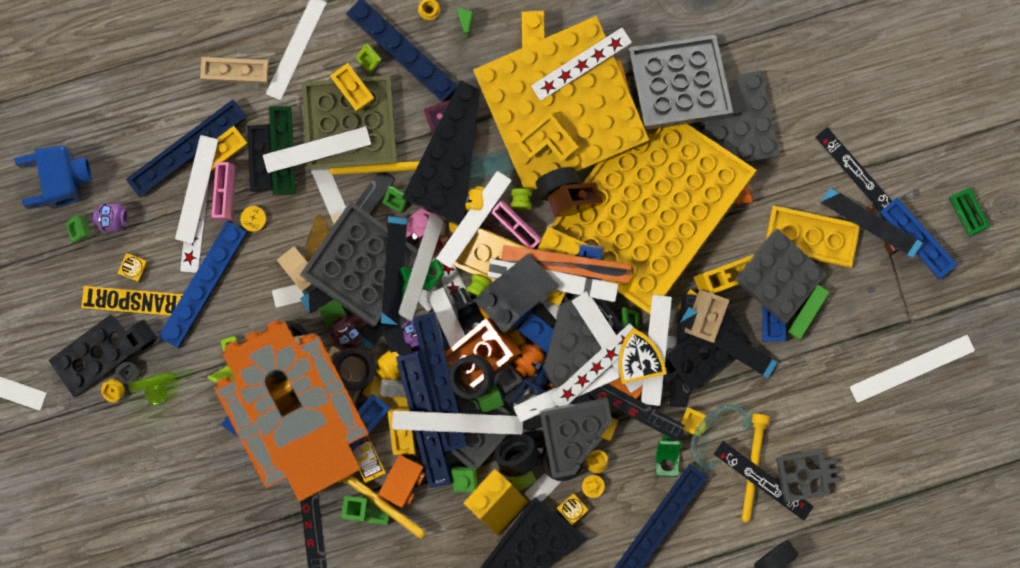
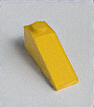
M753 255L695 276L694 280L698 290L714 294L738 285L734 279Z

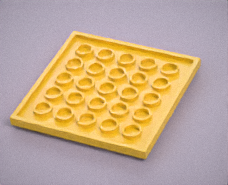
M597 16L473 69L524 189H537L536 181L538 178L550 171L563 167H573L576 171H579L649 141L647 132L614 55L541 101L531 87L534 83L606 38ZM550 112L579 146L562 162L548 145L530 159L516 143V140Z

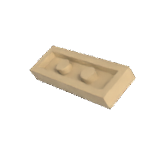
M202 57L200 79L201 81L268 84L269 61Z

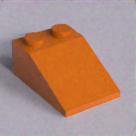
M487 318L447 350L446 357L448 364L452 367L453 363L459 358L470 355L482 356L490 362L494 373H496L522 352L508 333H504L491 318ZM467 364L461 370V382L468 390H473L483 383V373L476 364Z

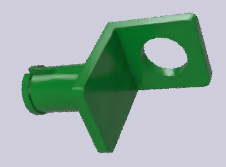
M434 259L429 266L423 290L430 292L444 275L440 261ZM406 267L401 268L405 283L402 285V300L412 273V269ZM436 268V276L435 278L431 279V273L433 269Z
M662 434V441H658L656 450V476L678 477L681 442H677ZM662 461H672L674 468L671 471H664L661 468Z

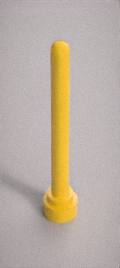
M420 161L329 169V173L340 175L414 171Z
M752 413L751 423H753L755 431L750 461L759 466L763 432L770 423V416ZM747 480L742 512V521L744 523H748L751 520L756 487L749 480Z
M353 474L338 481L339 483H348L420 539L424 538L425 531L361 483Z

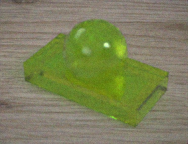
M167 372L130 382L128 385L130 392L138 393L145 391V398L149 403L160 404L167 396V390L164 385L178 382L175 373Z

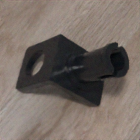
M458 288L452 292V297L458 306L456 307L457 318L466 336L470 332L468 330L469 324L473 322L480 324L483 322V319L480 315L478 304L474 300H469L464 288Z

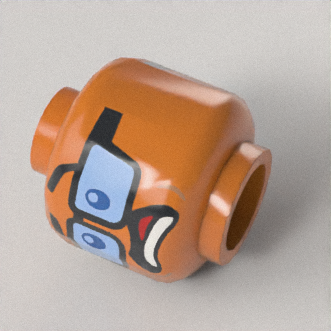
M530 342L529 344L521 345L519 349L522 353L512 360L515 366L514 369L522 377L526 375L535 376L545 361L543 349Z

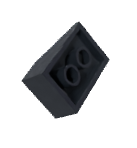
M528 253L493 281L474 301L504 333L512 334L559 285Z

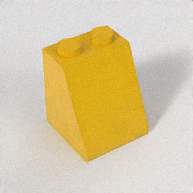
M494 469L463 504L498 536L526 506L528 501Z

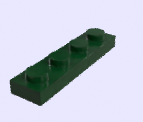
M269 106L270 153L293 147L292 107ZM295 166L271 172L272 196L296 194Z

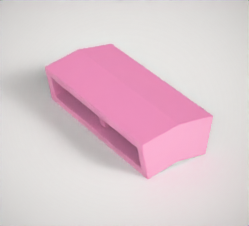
M216 162L212 218L220 222H232L237 167L230 162Z
M504 201L499 202L491 213L527 248L535 250L542 238ZM502 208L517 222L514 227L499 213ZM520 227L536 240L533 245L517 231Z

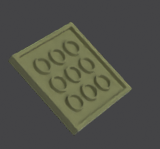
M390 75L360 78L375 100L357 113L333 80L302 82L306 143L362 127L367 128L371 145L307 162L308 171L397 163Z

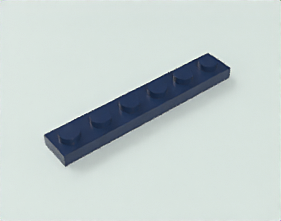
M358 0L346 13L356 25L442 103L456 90L457 84L366 1Z
M232 99L126 178V181L140 198L195 158L200 135L217 139L231 127H236L246 120L247 116Z
M432 313L413 318L435 413L460 414L456 394L449 382L450 369L437 315ZM440 431L445 452L468 446L465 432Z
M420 351L398 355L396 360L410 412L435 413ZM415 430L429 488L451 485L453 483L440 431Z
M688 464L614 568H643L708 477L691 464Z

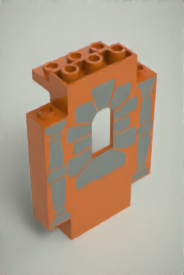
M277 319L267 324L266 330L260 333L258 330H255L245 336V341L239 344L237 341H234L224 347L225 351L221 353L234 377L230 379L227 376L216 382L217 386L214 387V390L265 488L287 478L296 498L300 502L360 470L361 468L349 444L369 433L319 336H312L310 333L300 338V343L296 344L286 322H279ZM273 370H280L286 374L302 407L281 417L265 385V377Z

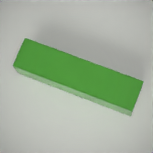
M817 284L787 334L798 341L802 338L829 294L828 290Z

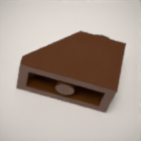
M596 182L562 185L547 197L554 217L572 216L604 203Z

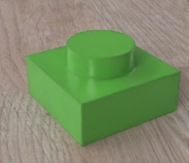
M454 467L451 470L454 492H474L478 488L476 468Z

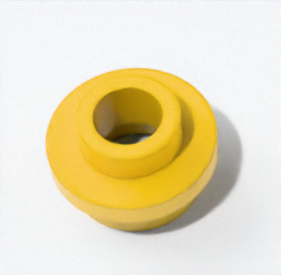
M436 0L421 1L418 7L419 15L427 21L436 19L440 14L439 3ZM432 7L434 10L432 13H427L425 9Z

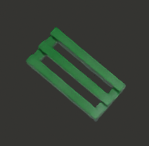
M970 187L949 197L968 237L990 227ZM963 195H967L982 224L981 227H979ZM957 198H959L972 226L974 227V230H972L965 214L963 213L957 201Z

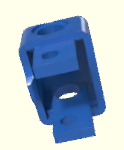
M65 146L35 149V154L14 158L15 164L19 168L36 165L38 168L43 195L22 199L23 206L27 209L47 205L53 209L78 202L81 199L79 185L92 183V173L87 157L74 159L73 153Z

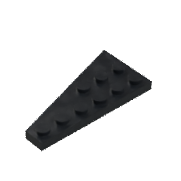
M460 80L402 197L403 200L456 226L460 225L465 216L480 89Z
M534 497L480 568H547L589 538Z

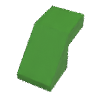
M344 496L341 519L388 525L389 515L367 498Z

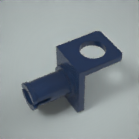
M543 366L533 382L524 379L510 402L511 406L514 405L523 389L536 396L546 392L544 389L549 379L547 375L543 376L545 374Z

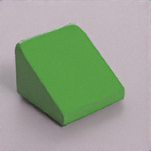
M457 8V15L464 37L468 38L474 19L473 12Z

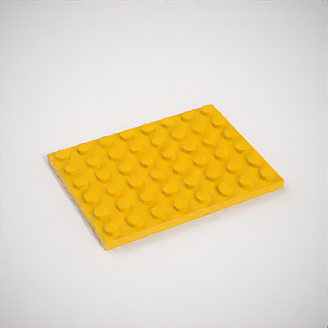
M639 107L637 111L642 121L641 111ZM688 124L646 130L649 141L598 162L583 183L596 182L604 203L572 216L557 217L550 226V228L588 245L604 247V261L631 265L629 283L602 279V281L618 284L617 293L649 315L651 314L652 296H666L757 173L756 169Z

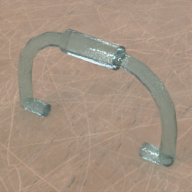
M726 404L719 406L713 412L710 411L696 427L697 430L692 437L690 446L691 453L695 461L706 472H710L717 463L712 460L707 465L699 457L696 449L697 439L716 420L717 415L725 410H735L747 420L742 426L747 430L752 424V417L738 405Z

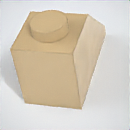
M294 246L277 259L278 263L304 295L315 287L299 275L308 262Z

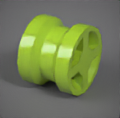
M511 190V196L513 197V201L510 203L511 209H532L530 198L533 196V190Z
M473 274L471 278L472 283L470 286H467L466 292L478 297L492 282Z

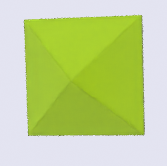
M365 44L355 57L369 74L373 72L381 61L378 53L368 44Z

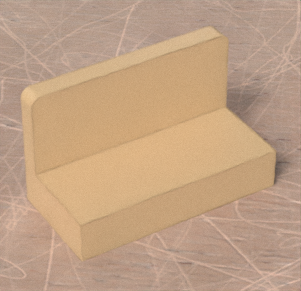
M699 290L693 306V310L697 312L692 330L685 328V332L714 343L729 300Z

